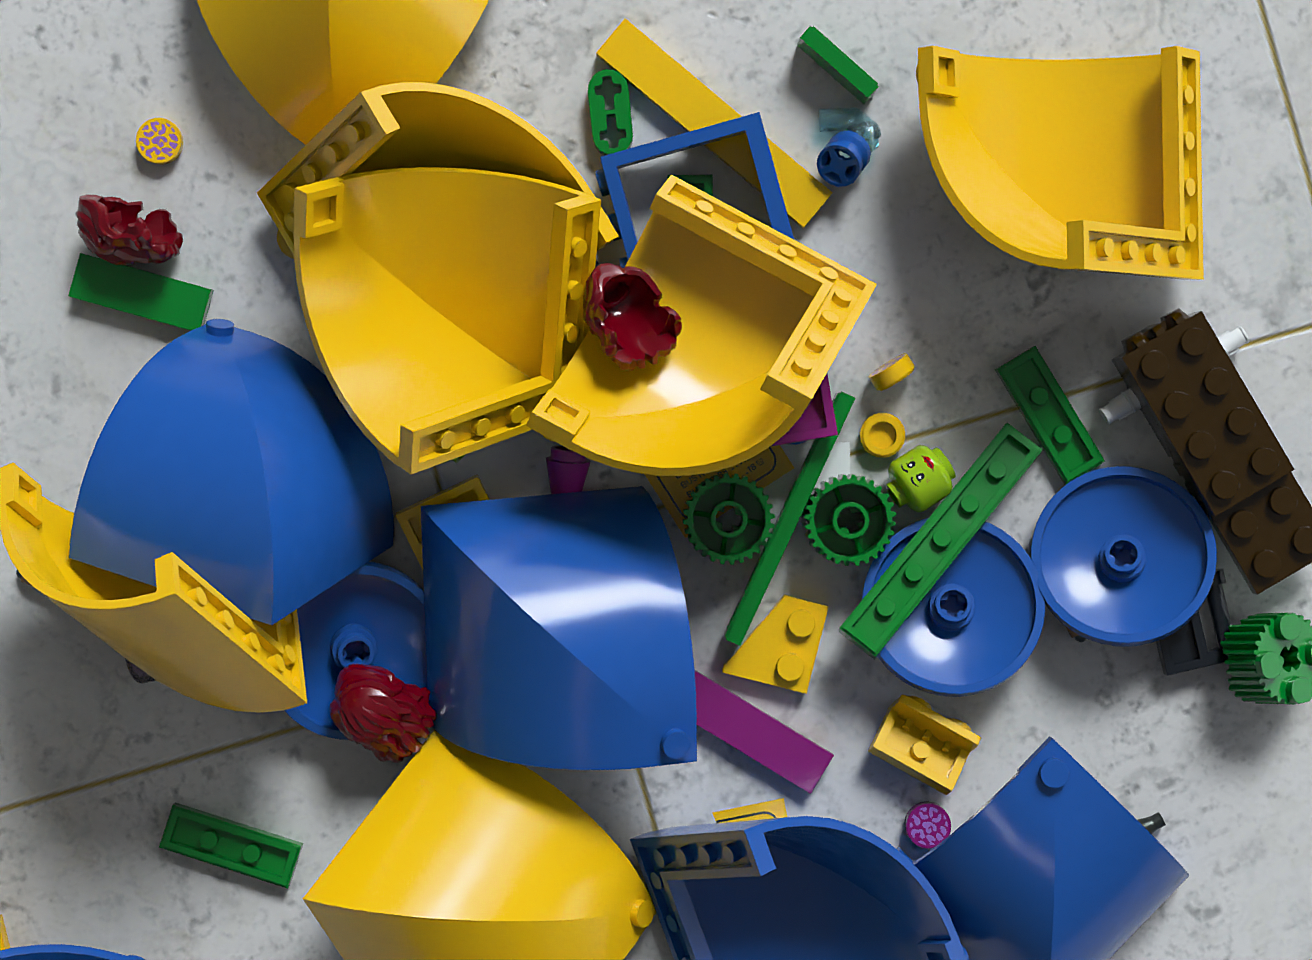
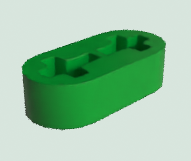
M605 69L598 71L592 76L588 84V98L593 142L596 149L605 156L630 149L633 142L629 89L626 79L615 70ZM607 79L612 80L613 87H621V93L614 94L615 109L606 110L604 97L595 94V90L601 89L603 81ZM611 117L616 118L618 132L626 133V138L619 139L618 147L610 148L608 141L600 140V134L607 133V118Z

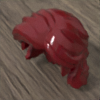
M89 194L79 197L78 210L75 213L78 218V234L92 253L112 264L164 263L180 254L179 249L183 243V235L177 232V225L172 221L171 213L166 209L152 211L143 220L141 217L138 218V213L143 210L142 201L128 203L117 197H102Z
M603 263L592 271L586 281L583 295V320L587 323L591 334L599 337L603 354L606 353V356L611 357L612 361L617 363L621 370L633 371L635 367L639 369L645 368L646 360L653 365H657L659 356L666 357L677 346V336L682 330L681 317L669 306L659 305L662 293L651 277L642 269L630 266L622 268L614 264Z
M350 664L340 671L335 685V699L330 703L329 707L332 721L347 739L356 744H361L365 749L372 751L379 761H392L394 763H400L404 757H410L412 753L421 750L423 744L417 738L426 739L431 732L428 728L434 726L433 720L436 719L437 715L428 703L430 691L426 687L420 688L415 684H405L404 681L396 678L391 671L383 667L365 664Z

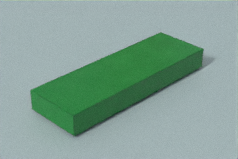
M80 253L68 296L183 329L194 330L205 324L214 290L126 265H115L101 258Z
M1036 346L1029 348L995 369L1064 485L1105 462Z
M175 802L171 807L159 848L288 889L304 843Z

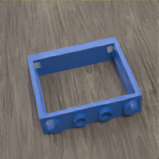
M760 112L600 157L603 169L596 170L595 172L602 197L610 195L615 213L607 214L619 235L614 241L623 240L627 256L619 258L622 268L628 262L638 242L619 169L746 133L771 227L794 240Z

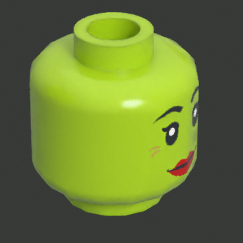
M918 445L890 463L888 474L891 482L886 484L885 487L899 508L906 504L913 511L921 513L951 493L953 488L951 480L956 477V474L949 460L939 448L935 447L931 450L927 446Z

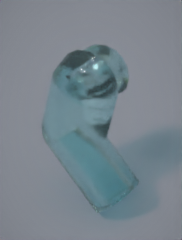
M854 107L819 109L818 121L820 132H856L867 141L871 152L878 148V138L881 137L879 125L860 109Z

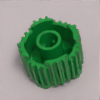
M723 473L722 478L715 474L713 479L706 478L700 484H697L695 492H690L692 499L685 501L689 507L683 509V513L687 515V518L682 520L683 524L688 525L684 531L685 534H688L689 542L693 544V548L696 551L701 550V556L706 557L709 555L711 562L718 559L722 565L728 560L730 565H734L735 560L743 563L744 557L752 559L754 552L758 554L761 552L760 545H767L765 539L772 537L769 529L775 528V525L771 523V519L775 518V514L770 513L773 505L766 502L769 496L763 493L764 489L762 487L755 486L756 482L754 480L748 482V477L742 476L739 479L738 474L735 473L731 477H729L728 473ZM731 505L734 506V514L741 516V520L738 526L732 524L731 531L722 530V523L716 521V514L718 511L724 512V506Z
M840 474L838 479L836 477H829V483L826 481L820 482L821 488L814 487V494L810 495L804 508L805 513L802 514V518L806 519L802 527L808 530L804 535L806 538L811 539L809 545L814 548L816 547V553L822 554L823 558L828 561L832 560L835 564H839L841 561V564L849 566L850 562L855 566H859L860 561L866 564L869 563V557L877 559V552L885 551L883 544H890L891 542L888 539V535H894L891 526L896 525V522L892 520V517L897 514L891 511L894 503L887 501L890 495L881 492L882 487L880 485L874 486L873 480H865L864 476L856 477L854 474H848V476ZM846 507L849 512H858L860 521L854 522L856 529L851 532L844 526L839 527L837 523V518L842 517L840 514L841 510Z
M1257 613L1247 616V619H1241V625H1229L1230 632L1224 633L1226 640L1221 641L1220 645L1223 647V654L1228 656V659L1224 661L1225 665L1229 666L1226 674H1231V678H1228L1230 684L1228 689L1229 691H1235V697H1241L1244 702H1255L1256 704L1287 705L1302 704L1312 699V626H1310L1311 621L1309 619L1304 620V616L1296 615V613Z

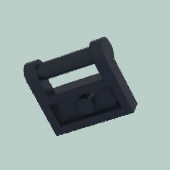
M1216 569L1213 583L1207 596L1218 647L1210 650L1207 649L1198 611L1181 629L1164 639L1156 641L1164 675L1169 676L1224 663L1228 659V656L1223 654V647L1220 645L1221 641L1226 640L1224 633L1230 632L1228 627L1231 625L1222 586L1223 583H1226L1223 569Z

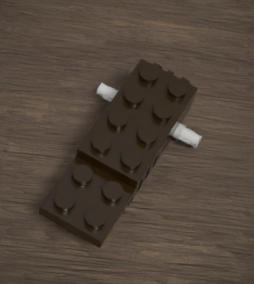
M1177 308L1160 318L1161 323L1150 325L1121 341L1124 353L1113 358L1112 362L1124 380L1127 390L1108 401V405L1099 408V412L1104 421L1110 425L1117 419L1120 421L1130 414L1136 413L1139 409L1142 411L1166 454L1173 459V466L1179 476H1183L1184 484L1189 493L1195 497L1209 518L1251 592L1258 595L1312 563V506L1292 474V471L1295 470L1229 358L1230 355L1240 350L1239 347L1250 342L1245 330L1238 326L1235 330L1231 332L1228 330L1217 337L1202 311L1187 315L1180 308Z

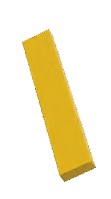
M626 18L596 52V56L613 70L621 73L627 82L687 132L742 117ZM746 133L704 145L763 195ZM767 138L787 215L803 229L833 192Z

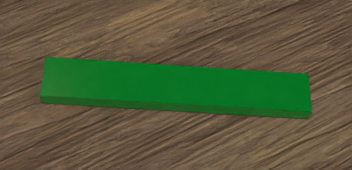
M842 391L836 393L832 400L838 435L856 399ZM838 435L814 439L776 520L775 528L771 531L772 537L768 538L767 545L762 550L724 632L726 640L741 646Z
M1006 423L955 485L951 493L946 496L841 625L839 632L875 660L1040 456L1043 449L1009 423Z

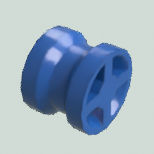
M840 131L830 139L818 155L816 164L819 174L826 182L837 187H845L854 183L870 161L871 151L869 144L865 138L856 132ZM842 151L850 157L845 158L844 156L840 155L839 152Z

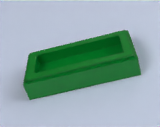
M809 26L799 38L797 46L863 105L879 87L878 83L814 26Z

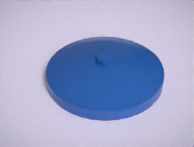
M1116 466L1083 474L1066 484L1051 498L1036 523L1031 546V560L1039 573L1037 585L1045 599V605L1064 626L1093 642L1117 647H1131L1150 644L1164 639L1181 629L1196 615L1205 602L1213 583L1217 563V548L1212 526L1207 515L1186 489L1170 478L1151 470L1130 466Z
M928 518L903 528L889 539L891 541L890 544L883 545L885 551L877 553L878 558L872 561L867 572L861 601ZM985 522L877 656L879 660L901 681L923 692L939 696H971L983 693L1004 683L1030 657L1038 643L1044 624L1045 599L1037 585L1039 573L1030 556L1013 537L993 524Z
M369 561L297 609L307 704L284 711L304 728L325 737L349 740L335 726L329 712L330 703L335 699L334 692L337 677L340 671L350 664L383 667L391 671L396 678L404 681L405 684H415L420 688L426 687L428 689L424 589L403 572L384 564Z

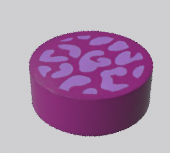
M924 801L917 803L908 811L905 817V830L913 843L919 847L930 849L937 846L950 835L951 820L947 812L940 805Z

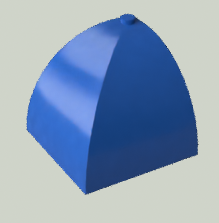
M211 319L205 325L183 334L158 351L133 378L116 403L96 442L80 487L72 524L69 558L156 587L155 559L173 552L249 618L273 625L393 546L394 518L388 479L377 448L349 416L336 396L326 375L311 362L272 339L236 328L234 323L229 320Z
M643 486L421 506L427 687L430 691L428 703L437 713L436 719L433 720L435 731L455 745L471 752L501 761L534 767L568 770H621L697 761L695 669L685 596L674 550L664 521L655 502Z
M1050 736L982 808L929 852L913 861L900 847L897 848L919 869L937 892L950 915L961 944L968 953L969 960H1109L1189 877L1188 872L1164 846Z
M784 817L670 827L650 831L630 839L674 960H969L968 953L960 942L948 911L925 876L905 855L890 843L870 831L853 824L823 817Z

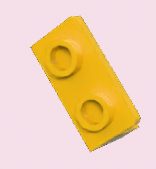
M902 694L888 707L868 752L937 791L948 795L952 792L969 753L978 746L981 737L971 732V728L963 721L955 718H946L933 711L931 705L925 700L916 696Z

